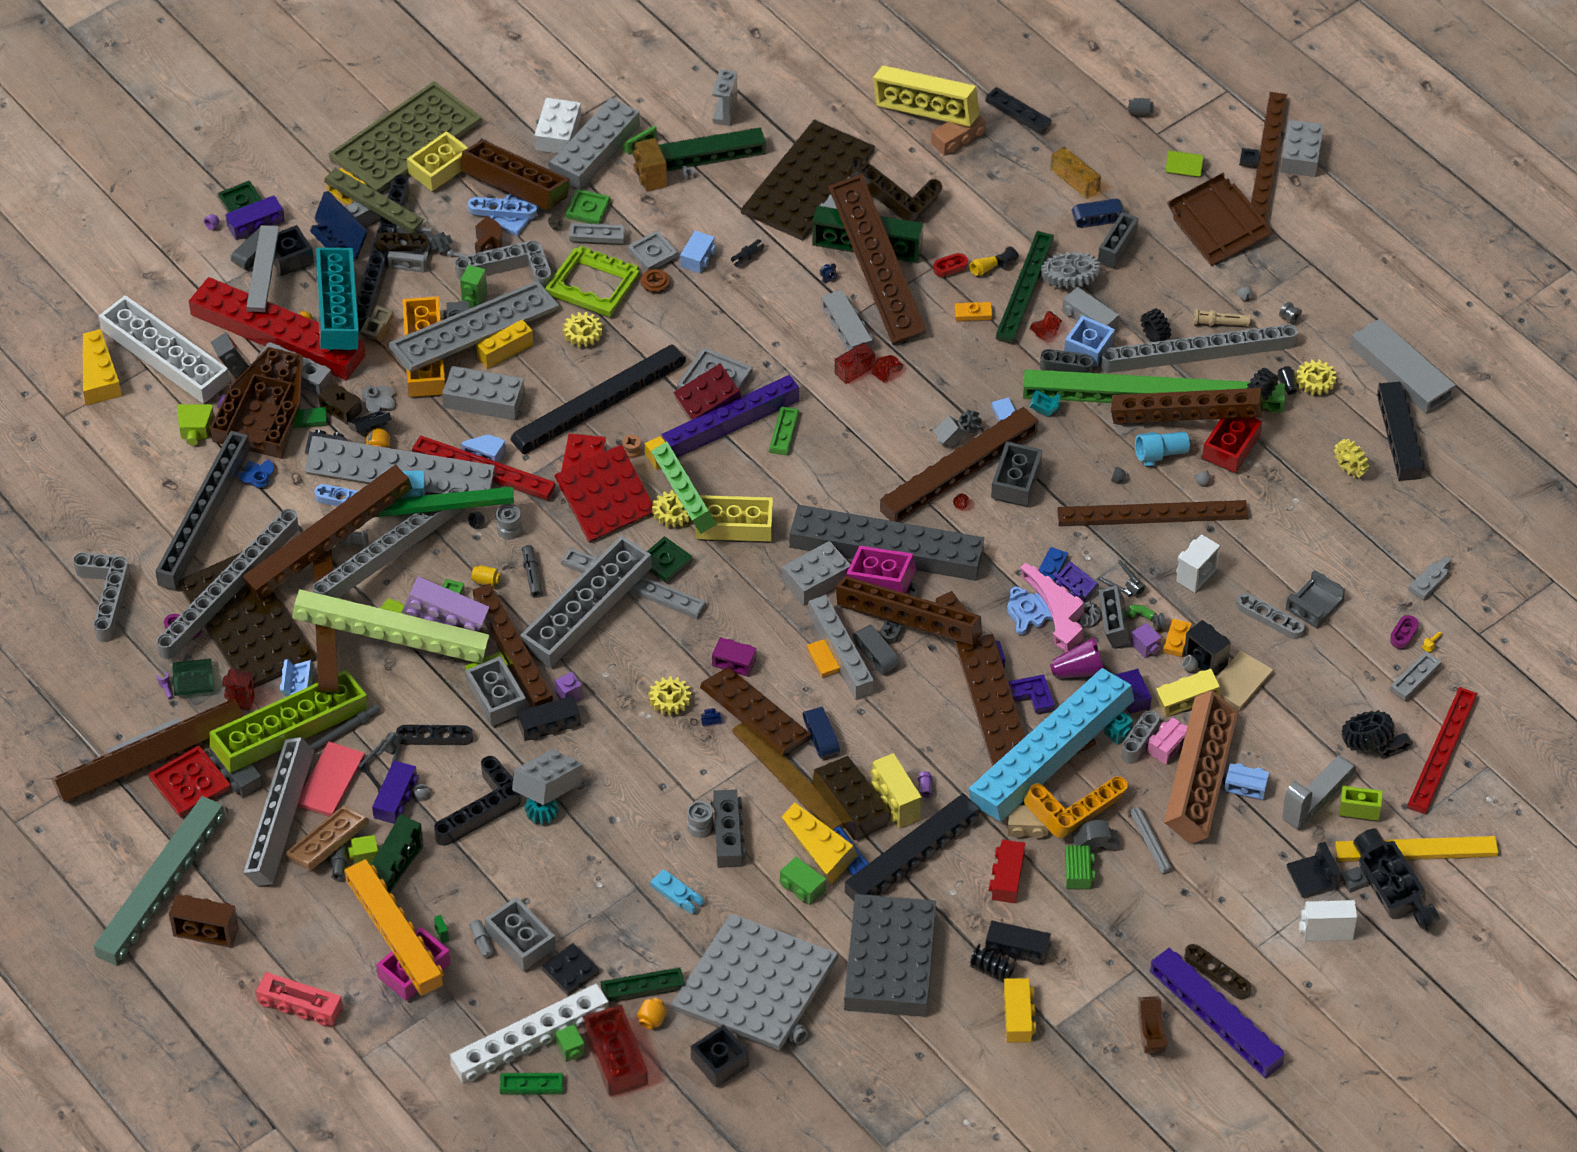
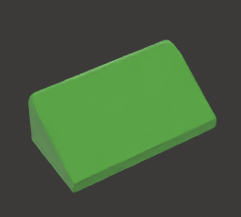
M653 126L629 139L622 145V149L629 155L635 150L636 142L652 138L657 140V127Z

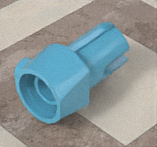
M1184 431L1167 434L1149 432L1139 434L1135 439L1136 455L1147 466L1155 465V461H1161L1163 456L1188 453L1190 449L1189 437Z

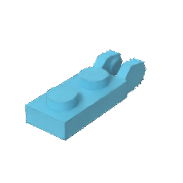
M664 869L650 881V886L690 914H693L696 908L689 900L699 906L704 903V899L698 893Z

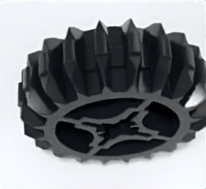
M1373 710L1370 712L1364 711L1362 714L1350 717V720L1345 721V724L1342 726L1344 743L1348 748L1357 752L1361 750L1364 752L1367 750L1373 751L1375 748L1380 749V746L1387 745V742L1392 741V738L1395 736V724L1390 714L1380 712V710L1373 712Z

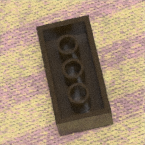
M849 756L814 769L812 785L842 822V825L853 840L888 826L891 811Z

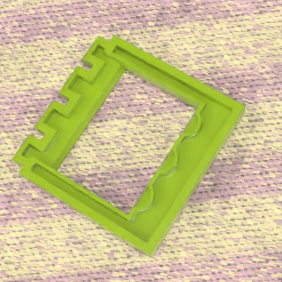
M584 246L574 248L546 286V291L555 298L610 317L639 277V266L629 262L625 264L623 260L612 256L609 258L608 255L598 251H594L592 254L593 250ZM578 262L623 278L610 298H599L595 293H585L578 287H568L564 284L565 279Z

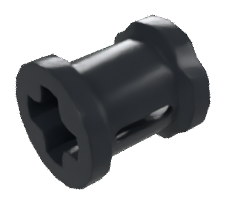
M1008 246L1001 255L998 254L995 258L997 259L998 266L1006 269L1008 264L1019 258V255L1013 247Z

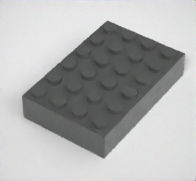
M855 894L844 1011L926 1017L936 900Z

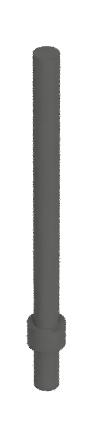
M376 704L366 711L362 710L356 714L355 718L309 746L316 751L326 745L328 741L334 740L358 724H364L369 720L368 718L381 711L379 706Z

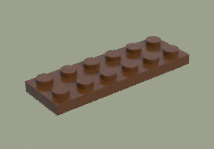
M727 667L701 682L700 688L782 756L810 740L811 734L731 668Z

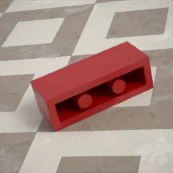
M1002 839L1000 847H996L995 859H998V861L993 863L992 875H995L994 880L990 879L989 884L992 900L1016 904L1025 855L1024 842Z

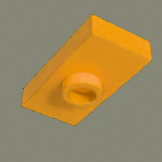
M991 302L954 303L955 321L992 320Z

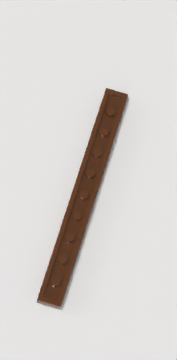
M1270 92L1251 200V204L1265 221L1267 220L1287 94Z
M1246 500L1057 507V516L1060 527L1248 520Z

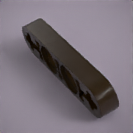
M1190 944L1186 947L1184 959L1189 965L1193 966L1235 998L1244 1000L1250 996L1251 983L1201 946ZM1213 963L1215 968L1207 969L1204 967V964ZM1227 974L1231 977V980L1223 981L1220 976Z

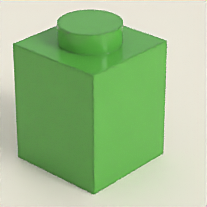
M574 1024L555 1032L556 1044L566 1062L576 1060L585 1055L584 1042Z

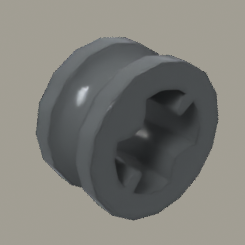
M1160 613L1158 616L1153 614L1154 630H1166L1164 614Z

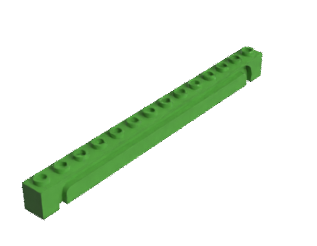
M1024 370L1023 398L1032 399L1033 393L1038 390L1051 398L1058 393L1061 395V401L1112 403L1113 395L1248 388L1247 385L1250 382ZM1278 383L1275 386V391H1272L1273 394L1269 395V399L1263 403V409H1268V412L1283 413L1285 384Z

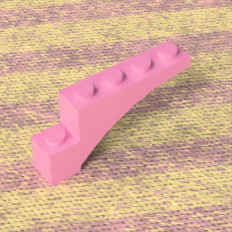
M1027 563L1023 564L1020 567L1022 579L1039 593L1052 615L1055 625V632L1053 633L1054 644L1064 652L1075 648L1084 639L1083 628L1077 623L1085 614L1083 601L1079 597L1071 595L1065 587L1055 584L1049 576L1045 577L1036 567H1031Z

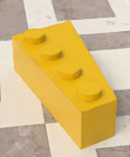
M101 329L83 333V395L86 406L122 396L119 380Z
M795 802L782 815L788 830L804 848L831 885L858 856L851 843Z

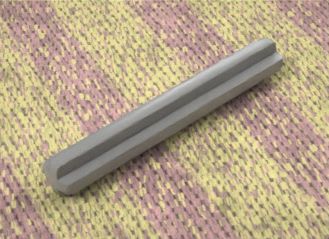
M1140 807L1133 808L1131 816L1160 872L1163 874L1170 872L1171 865Z

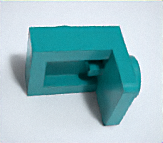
M1036 390L1033 393L1029 407L1049 417L1060 408L1061 403L1059 400L1061 395L1057 393L1051 398Z

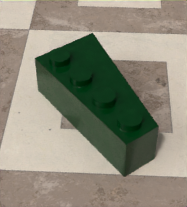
M402 814L399 815L371 863L377 870L379 880H384L389 894L424 846L421 823Z

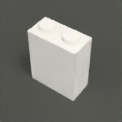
M1355 900L1306 902L1305 909L1301 910V921H1299V932L1303 933L1304 941L1353 940L1357 920Z

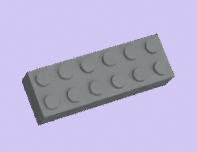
M610 97L550 161V170L569 178V186L581 190L640 127V111Z

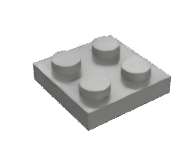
M657 230L627 246L628 252L646 271L656 269L678 257L676 249Z

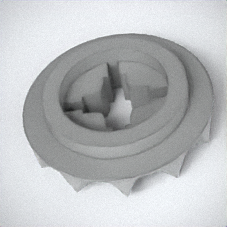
M1083 601L1084 611H1088V615L1085 613L1077 623L1083 627L1092 626L1100 619V609H1098L1097 604H1092L1091 601Z

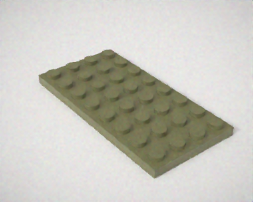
M433 81L331 151L329 158L346 172H350L355 178L362 180L368 187L380 193L391 185L396 175L408 174L407 158L446 131L456 139L460 138L480 124L482 117Z

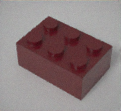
M721 363L673 392L678 404L689 420L742 397L739 389Z

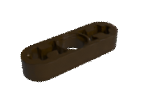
M381 233L377 238L376 246L382 251L423 252L427 248L429 239L426 235L420 233ZM398 240H404L407 244L402 245Z

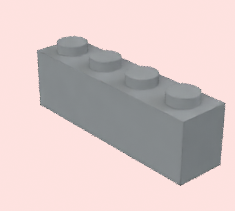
M843 290L822 296V309L851 358L871 353L872 344H874L873 336L871 333L868 334L864 321L859 319L858 311L852 307L849 296H846Z

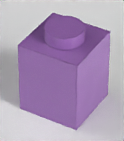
M1145 623L1132 631L1130 644L1144 658H1147L1160 650L1162 637L1150 625Z
M572 672L555 680V691L559 699L570 696L574 697L575 702L583 699L582 685Z

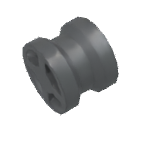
M1287 302L1281 308L1279 317L1287 319V322L1293 325L1301 317L1302 310L1295 308L1293 303Z

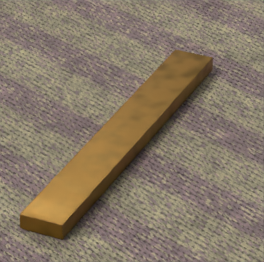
M743 723L732 728V733L815 818L832 830L839 826L843 827L842 822L817 789L784 755L782 756Z

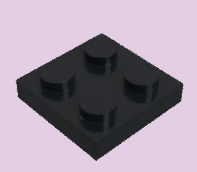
M380 410L347 422L349 429L364 433L369 431L372 426L382 427L387 425V421L392 420L390 412Z
M574 943L541 966L542 971L567 996L599 974V968Z

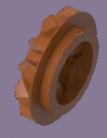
M651 269L644 272L641 276V285L644 290H649L650 293L652 291L657 293L660 290L665 291V288L669 286V276L663 270ZM653 278L658 282L657 284H654Z

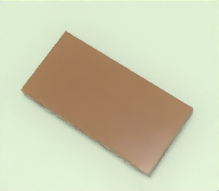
M342 806L285 852V856L288 860L311 871L370 822L366 816Z

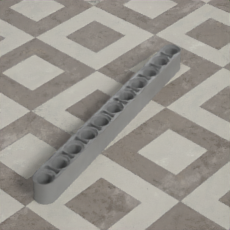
M1292 324L1107 348L1102 352L1101 369L1104 372L1112 373L1291 349L1296 346L1298 329Z
M453 487L445 493L464 492V490L460 487ZM465 508L413 514L317 581L313 586V593L334 598L341 597Z
M283 510L158 637L157 645L162 658H173L246 584L243 575L279 550L297 532L299 523L295 510Z

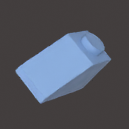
M489 434L463 441L461 444L462 450L496 462H500L506 453L505 440Z

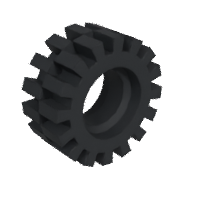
M1157 308L1144 313L1140 319L1142 322L1141 327L1144 328L1142 330L1146 333L1145 336L1149 337L1150 342L1164 341L1171 336L1170 323L1167 322V317H1164L1165 314L1161 313V310Z
M1262 368L1258 370V373L1254 374V377L1250 379L1251 382L1247 386L1248 388H1261L1264 403L1265 400L1269 399L1268 396L1273 394L1272 391H1275L1279 378L1267 368Z

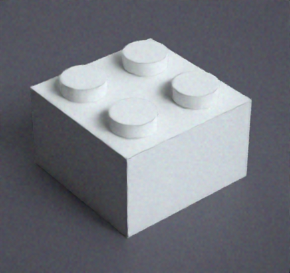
M1202 534L1196 540H1192L1189 548L1186 551H1182L1178 556L1176 582L1195 593L1217 570L1220 545Z

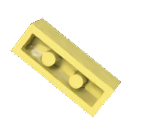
M1211 669L1200 671L1195 675L1183 677L1178 681L1156 688L1158 701L1166 717L1192 708L1194 698L1210 690H1213L1221 697L1220 686Z

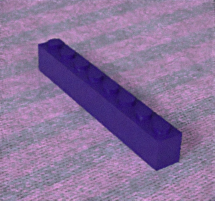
M789 374L661 434V437L665 442H668L678 458L779 411L781 406L787 407L798 402L799 386Z
M1168 948L1151 961L1150 972L1261 1076L1266 1079L1283 1065L1285 1054L1281 1047L1273 1044L1264 1032H1260L1249 1018H1245L1235 1005H1231L1221 992H1217L1207 979L1202 978L1193 966L1188 965L1179 953Z

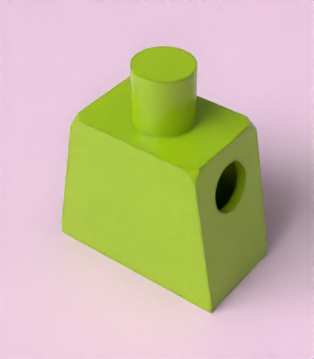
M177 404L181 438L187 439V444L192 446L198 444V439H207L215 417L213 404Z

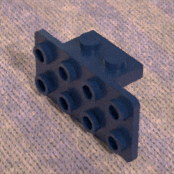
M325 191L314 217L319 225H312L310 232L325 248H353V260H356L367 236V230L329 191Z

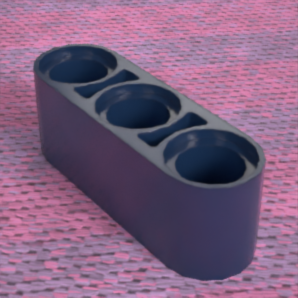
M1120 199L1077 204L1071 210L1075 224L1079 228L1112 224L1117 221L1122 212L1125 213Z
M821 706L803 711L804 723L811 734V739L820 759L839 754V743L824 708Z

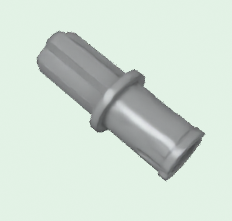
M481 920L472 921L469 927L474 936L473 941L478 946L481 956L488 958L493 954L488 941L489 935L485 933Z

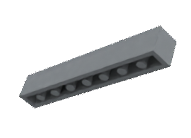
M301 737L287 739L284 742L243 872L256 886L269 885L274 882L314 750Z

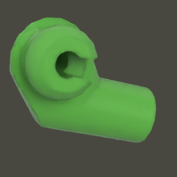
M1132 604L1126 611L1127 615L1135 618L1138 613L1152 621L1153 614H1156L1144 605Z

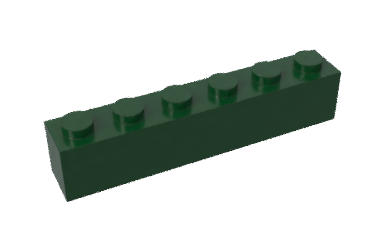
M761 127L658 144L666 161V171L683 169V166L689 168L766 155V141Z

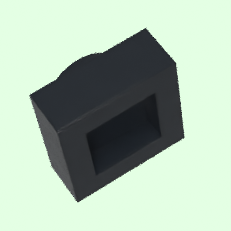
M1242 148L1239 165L1257 168L1259 150Z

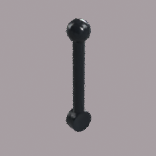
M365 764L360 768L361 772L367 774L377 787L379 793L381 786L368 771V765Z

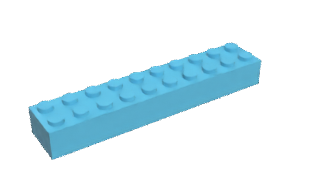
M1101 668L968 788L970 799L980 807V810L1001 822L1024 801L1027 792L1033 784L1042 785L1134 701L1131 684Z

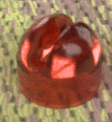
M964 493L958 494L953 499L954 506L960 510L965 509L970 502L968 495Z

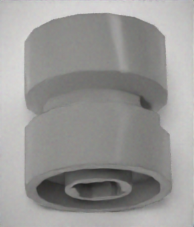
M513 504L500 506L496 511L498 534L504 539H515L522 531L520 509Z
M695 801L688 806L687 827L688 832L692 836L704 838L712 833L713 809L705 801Z

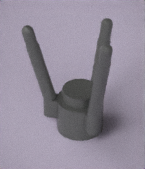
M1118 560V564L1130 577L1125 584L1127 589L1118 585L1120 591L1128 597L1131 595L1138 597L1145 590L1146 586L1136 578L1126 564ZM1100 576L1097 578L1111 587L1117 585Z
M394 732L388 733L386 738L382 739L380 744L359 764V768H362L377 752L378 755H381L384 751L388 753L394 752L392 763L397 761L399 752L402 749L399 746L402 742L401 737Z

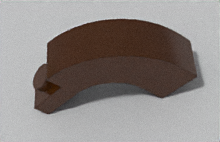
M1159 996L1138 997L1139 1026L1144 1053L1165 1052V1047H1168V1041L1163 1032L1161 999Z

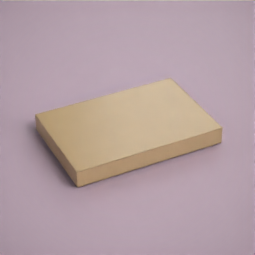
M1240 651L1216 677L1220 686L1221 698L1240 711L1272 675L1273 669L1245 652Z

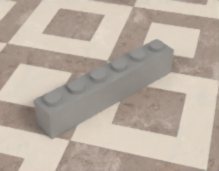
M827 595L809 600L808 615L821 639L826 641L840 667V673L854 699L858 700L872 695L874 680Z

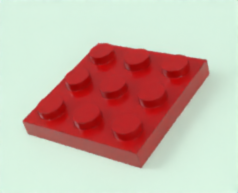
M200 746L193 748L148 774L151 782L180 818L191 812L201 796L213 800L231 789L230 783Z

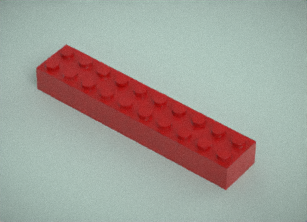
M207 277L189 299L192 316L263 346H266L269 342L280 345L288 351L303 355L306 359H311L317 364L331 369L332 375L346 381L366 356L364 341L359 339L358 349H320L318 322L268 301L266 312L247 311L249 293L211 277Z

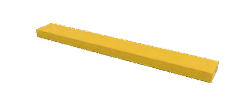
M1495 836L1384 840L1395 841L1406 860L1497 857L1498 855ZM1335 841L1337 862L1359 861L1361 856L1355 848L1353 841Z

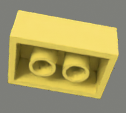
M446 131L407 158L408 174L433 192L461 172L462 151L468 147Z
M892 753L873 761L871 770L872 782H870V785L891 811L889 816L891 821L895 822L898 828L919 821L921 817V796L895 754Z

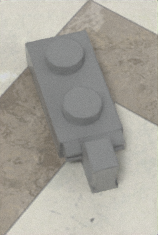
M1444 556L1439 563L1433 562V564H1430L1409 585L1408 591L1425 600L1446 579L1451 559Z

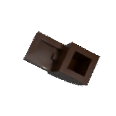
M486 216L475 226L476 238L478 239L475 243V253L492 250V248H501L503 244L500 224Z

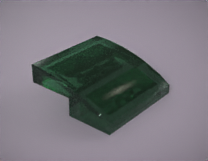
M211 658L172 662L174 696L214 692Z

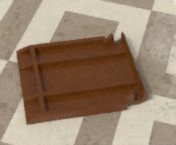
M1224 172L1168 201L1169 209L1174 214L1173 220L1211 267L1273 234L1267 222L1235 183L1231 184L1229 178L1225 179Z

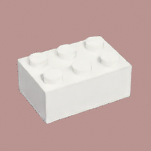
M546 98L534 135L535 150L559 153L577 133L581 120V102Z

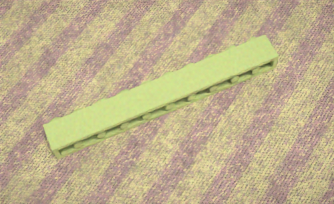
M299 589L292 619L480 664L483 663L489 634Z

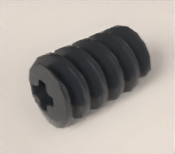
M981 943L978 944L972 953L970 967H977L979 972L984 971L986 975L992 974L994 979L999 977L1000 982H1004V979H1009L1016 967L1017 961L1014 960L1009 964L1010 958L1008 956L1002 960V953L995 957L994 949L988 954V947L985 946L980 950Z

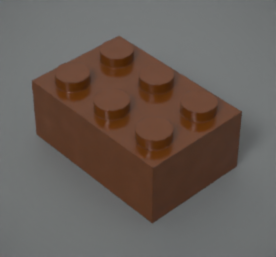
M176 894L169 911V919L174 937L232 948L239 929L235 905L226 902H214L206 898H194L190 895Z

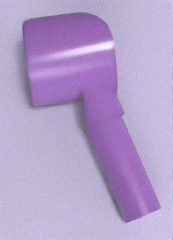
M165 672V678H159V675H157L159 686L165 689L168 699H172L168 673Z

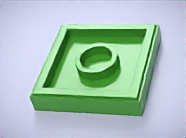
M576 189L565 213V218L588 224H601L611 197Z

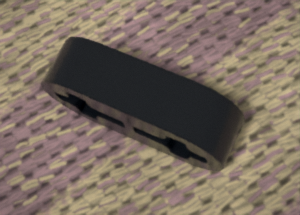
M1407 733L1394 736L1392 741L1387 742V745H1382L1380 749L1375 748L1381 759H1385L1408 750L1413 745V741Z

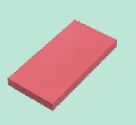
M328 741L302 789L297 807L330 817L338 809L359 769V764L365 758V753Z

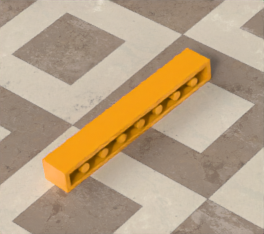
M365 859L344 869L346 882L419 994L423 996L443 986L442 977L444 973L441 967L435 965L432 953L429 950H425L422 938L415 935L413 924L406 921L403 909L396 906L395 897L392 893L389 894L387 892L384 880H379L377 877L378 873L374 865L370 866Z

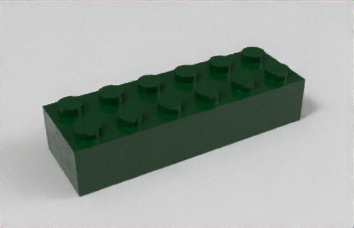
M817 206L812 221V246L854 252L837 209ZM880 216L897 260L918 263L923 246V223Z

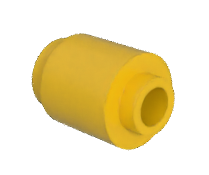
M479 565V567L474 566L471 580L475 581L476 584H491L492 587H495L496 584L500 583L501 573H499L497 568Z

